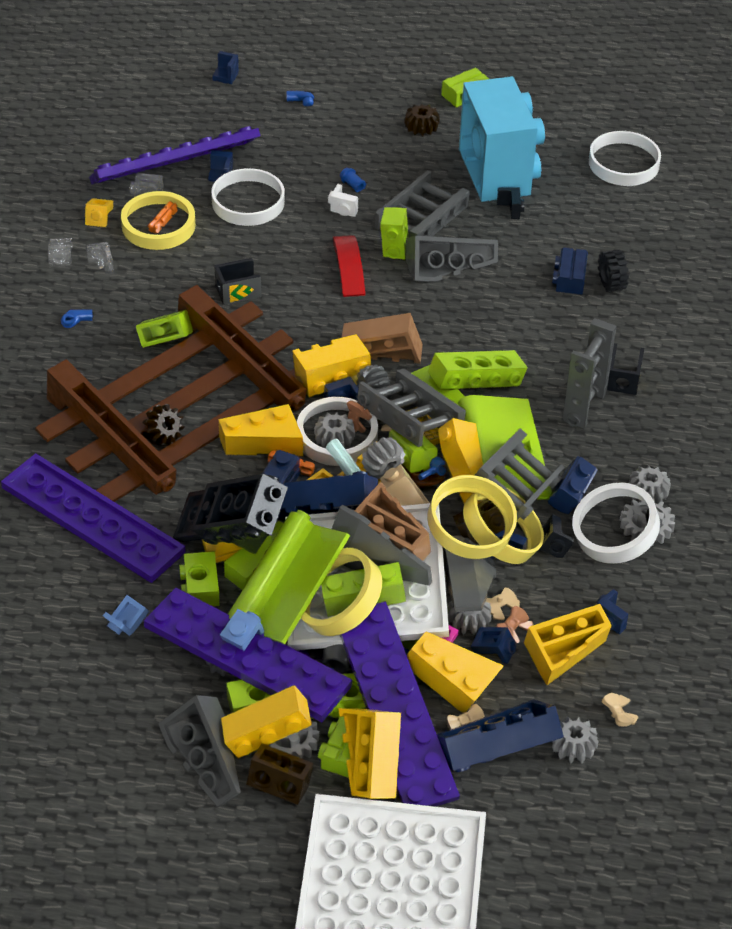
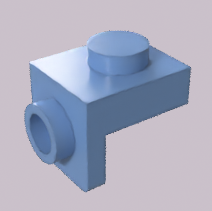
M126 595L112 615L105 612L103 617L109 621L107 626L118 635L123 631L130 636L147 616L149 610Z
M237 609L220 636L222 640L244 651L255 634L262 635L264 629L260 622L261 619L256 614L250 611L245 613Z

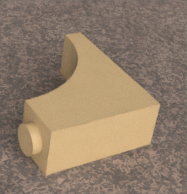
M401 464L396 468L387 470L384 476L380 478L386 490L392 497H396L400 501L401 506L430 503Z

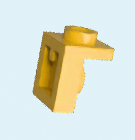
M92 198L85 205V225L106 227L108 224V213L113 210V200Z

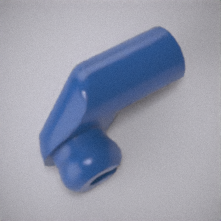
M287 91V101H303L304 106H312L314 104L313 100L315 98L310 92Z
M69 310L62 316L61 324L65 328H72L80 321H92L93 310Z

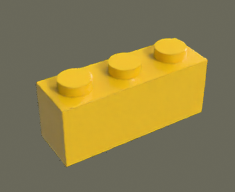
M295 685L221 718L224 743L237 758L258 750L262 743L265 745L272 744L312 725L307 699Z

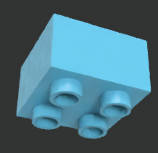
M513 76L463 83L459 151L481 202L497 200L499 187L520 188V196L531 195L532 179L540 178L541 161L535 150L536 145L543 144L545 141L544 124L541 118L533 119L531 96L528 92H520Z

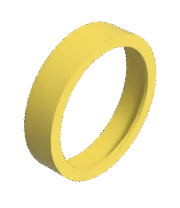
M154 191L140 194L128 201L122 209V231L131 243L139 247L152 250L173 248L187 241L194 233L196 226L195 210L186 198L175 193ZM170 201L176 203L178 208H181L189 215L187 222L180 229L162 235L140 232L133 228L127 219L131 213L141 207L152 204H167Z
M461 475L446 480L437 488L429 505L427 520L432 535L446 550L464 558L483 559L496 555L506 547L516 527L517 513L512 499L499 485L483 477ZM457 492H472L486 497L498 507L503 515L505 522L503 538L494 544L484 546L470 545L455 539L444 530L437 519L435 511L438 504L446 496Z
M508 489L524 504L526 503V501L523 498H521L518 494ZM473 493L466 500L463 508L466 526L480 546L494 544L501 539L485 524L477 506V501H484L487 498ZM534 510L525 520L521 517L517 520L524 531L525 537L528 538L526 550L517 549L507 544L502 551L493 555L494 557L507 563L521 564L526 562L541 548L544 541V532Z
M343 548L328 572L329 574L339 566L349 562H362L365 570L364 583L352 604L334 617L315 619L310 617V602L301 617L308 626L321 635L336 636L352 630L371 613L380 597L382 589L381 572L378 566L358 549Z

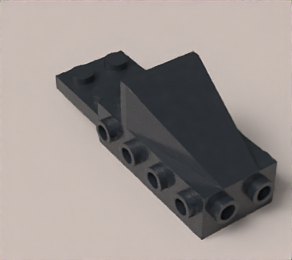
M265 474L207 483L205 490L188 493L173 539L180 542L203 540L213 545H217L220 542L233 543L256 554L267 536H272L288 487L279 483L280 480L277 477Z

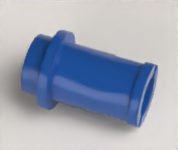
M353 168L342 170L340 177L343 183L346 182L356 192L365 189V181L356 175Z

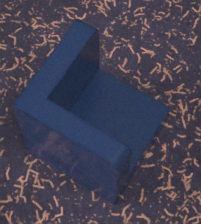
M219 51L218 67L212 75L213 81L232 84L239 73L238 55Z
M211 151V169L208 181L215 182L222 175L232 171L233 152Z

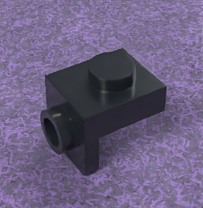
M499 187L497 205H510L511 219H520V212H524L525 201L520 197V188Z

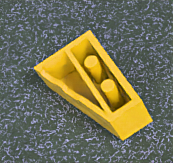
M357 334L331 340V345L323 347L315 344L311 346V350L303 352L299 349L292 350L296 379L307 388L306 394L309 398L323 393L325 384L353 377L360 372V369L371 365L370 353Z
M289 404L219 419V438L226 455L269 454L273 450H282L296 456H303V436Z
M598 604L530 626L524 644L546 685H548L606 641L612 625L602 606Z
M339 708V715L344 717L346 733L342 734L343 742L348 743L350 759L346 760L351 795L370 799L396 798L401 713Z

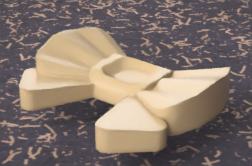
M504 588L501 594L486 599V602L490 603L491 615H493L495 620L505 619L501 607L505 605L510 608L514 606L519 607V600H517L516 595L509 588Z
M609 693L602 699V703L610 708L611 716L615 718L618 726L625 727L636 723L638 716L625 713L622 707L630 702V699L615 693Z
M473 704L468 712L459 716L448 715L446 718L448 728L450 730L484 717V713L477 704Z

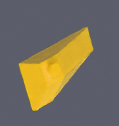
M452 418L438 429L446 468L451 478L461 475H475L483 466L476 423ZM458 492L463 504L473 494L472 492Z

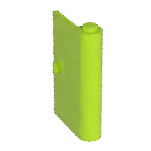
M469 395L458 401V405L466 410L465 421L476 423L483 465L521 428L527 434L522 441L525 445L524 448L545 466L528 399ZM518 455L514 456L543 483L546 481ZM508 465L504 466L533 493L537 491ZM498 475L495 476V478H496L502 485H504L506 488L512 490L513 492H515L516 494H518L521 498H523L516 490H514V489H513L508 483H506L500 476H498ZM548 486L537 500L549 499L552 493L551 487Z
M301 510L290 512L228 613L231 619L237 609L245 613L248 611L253 612L261 619L260 622L264 629V636L284 645L350 537L348 533L314 525L310 521L311 517Z

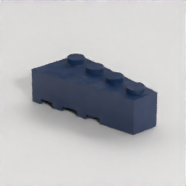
M358 471L347 476L281 483L287 486L288 489L277 519L285 521V517H288L291 511L297 512V510H301L308 515L338 512L342 505L355 510L378 485V479L369 476L367 472Z
M533 699L439 733L437 737L449 768L455 770V772H462L470 769L471 765L490 762L500 756L564 738L556 706Z

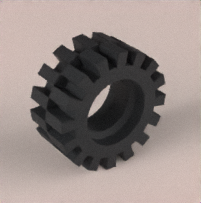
M620 249L601 252L598 256V270L600 272L598 275L601 277L600 281L603 283L605 291L612 292L626 289L628 285L627 279H629L627 272L629 271L626 267L627 261L624 260L625 255L622 254Z

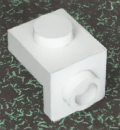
M337 184L334 191H331L328 197V203L331 204L330 211L343 216L355 217L358 213V197L342 193V185Z

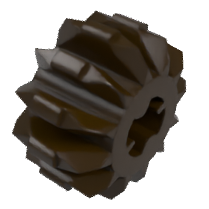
M422 103L420 106L413 105L412 108H407L406 116L404 117L405 127H407L408 132L413 131L414 136L421 133L423 137L425 133L431 135L433 131L437 132L440 122L439 113H437L436 108H431L430 105L424 106Z
M164 404L162 407L161 405L154 406L153 411H147L146 416L148 419L143 420L142 423L148 426L144 433L151 434L149 441L154 442L157 440V444L160 446L165 445V443L170 445L175 442V439H179L182 436L180 430H183L185 426L180 424V421L184 417L177 416V408L171 409L170 404Z

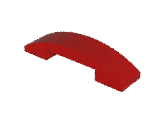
M354 235L332 237L334 250L337 255L343 297L365 296L362 262L356 237Z

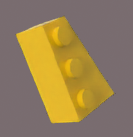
M428 632L423 634L407 654L413 673L463 713L467 712L503 667L499 663Z

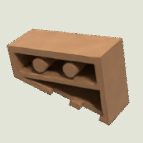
M411 313L344 323L342 338L357 334L369 351L372 360H377L378 357L392 358V361L399 362L400 359L414 360V363H421L423 344Z
M380 482L355 509V512L371 521L368 526L381 535L384 531L391 536L390 540L398 549L405 547L424 561L431 552L428 531L410 512L407 513L403 509L400 501L396 497H392L386 490L385 485Z

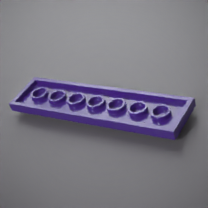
M244 127L239 129L238 132L233 133V135L229 131L219 134V137L213 140L211 137L202 138L199 142L194 143V145L191 142L180 144L174 150L171 147L159 150L154 155L151 152L144 153L133 161L131 158L119 160V163L114 164V166H111L110 163L102 164L97 169H94V173L89 176L91 184H96L211 153L212 150L221 151L251 143L261 135L258 128Z
M36 453L1 481L2 489L150 583H153L186 553L183 544Z
M175 588L144 620V628L269 695L295 685L307 699L310 717L321 723L352 687V679L287 645L265 637L264 633L262 635L256 633L244 651L222 640L220 634L230 621L229 615L178 588Z
M386 601L378 603L364 621L352 630L340 634L366 708L401 713L396 786L400 801L405 804L435 807L459 800L458 789Z

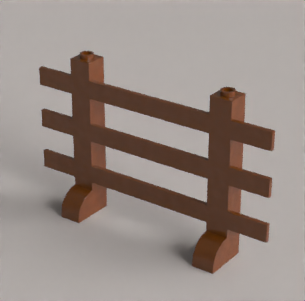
M198 285L179 294L178 312L187 310L193 332L197 330L199 332L100 390H97L67 359L47 370V400L59 410L67 406L69 408L36 426L35 430L46 442H49L83 422L98 439L65 458V461L78 474L111 453H114L129 470L96 490L113 502L143 484L155 495L162 491H170L176 483L177 470L173 465L219 438V419L264 410L273 403L277 406L289 404L291 410H299L305 404L307 388L296 379L295 368L288 371L273 357L276 353L293 344L294 340L280 329L258 343L242 328L263 315V311L252 301L228 314ZM211 345H215L229 361L154 406L161 405L162 407L164 404H170V408H177V413L243 373L260 390L158 452L143 436L148 426L142 422L148 419L146 413L150 410L153 411L154 406L128 421L112 404Z

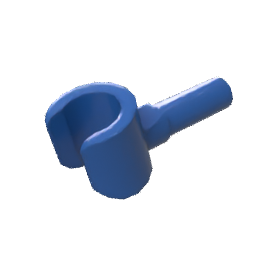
M441 457L433 458L430 462V468L418 475L419 480H423L435 473L443 476L446 473V469L442 465H445L446 462Z

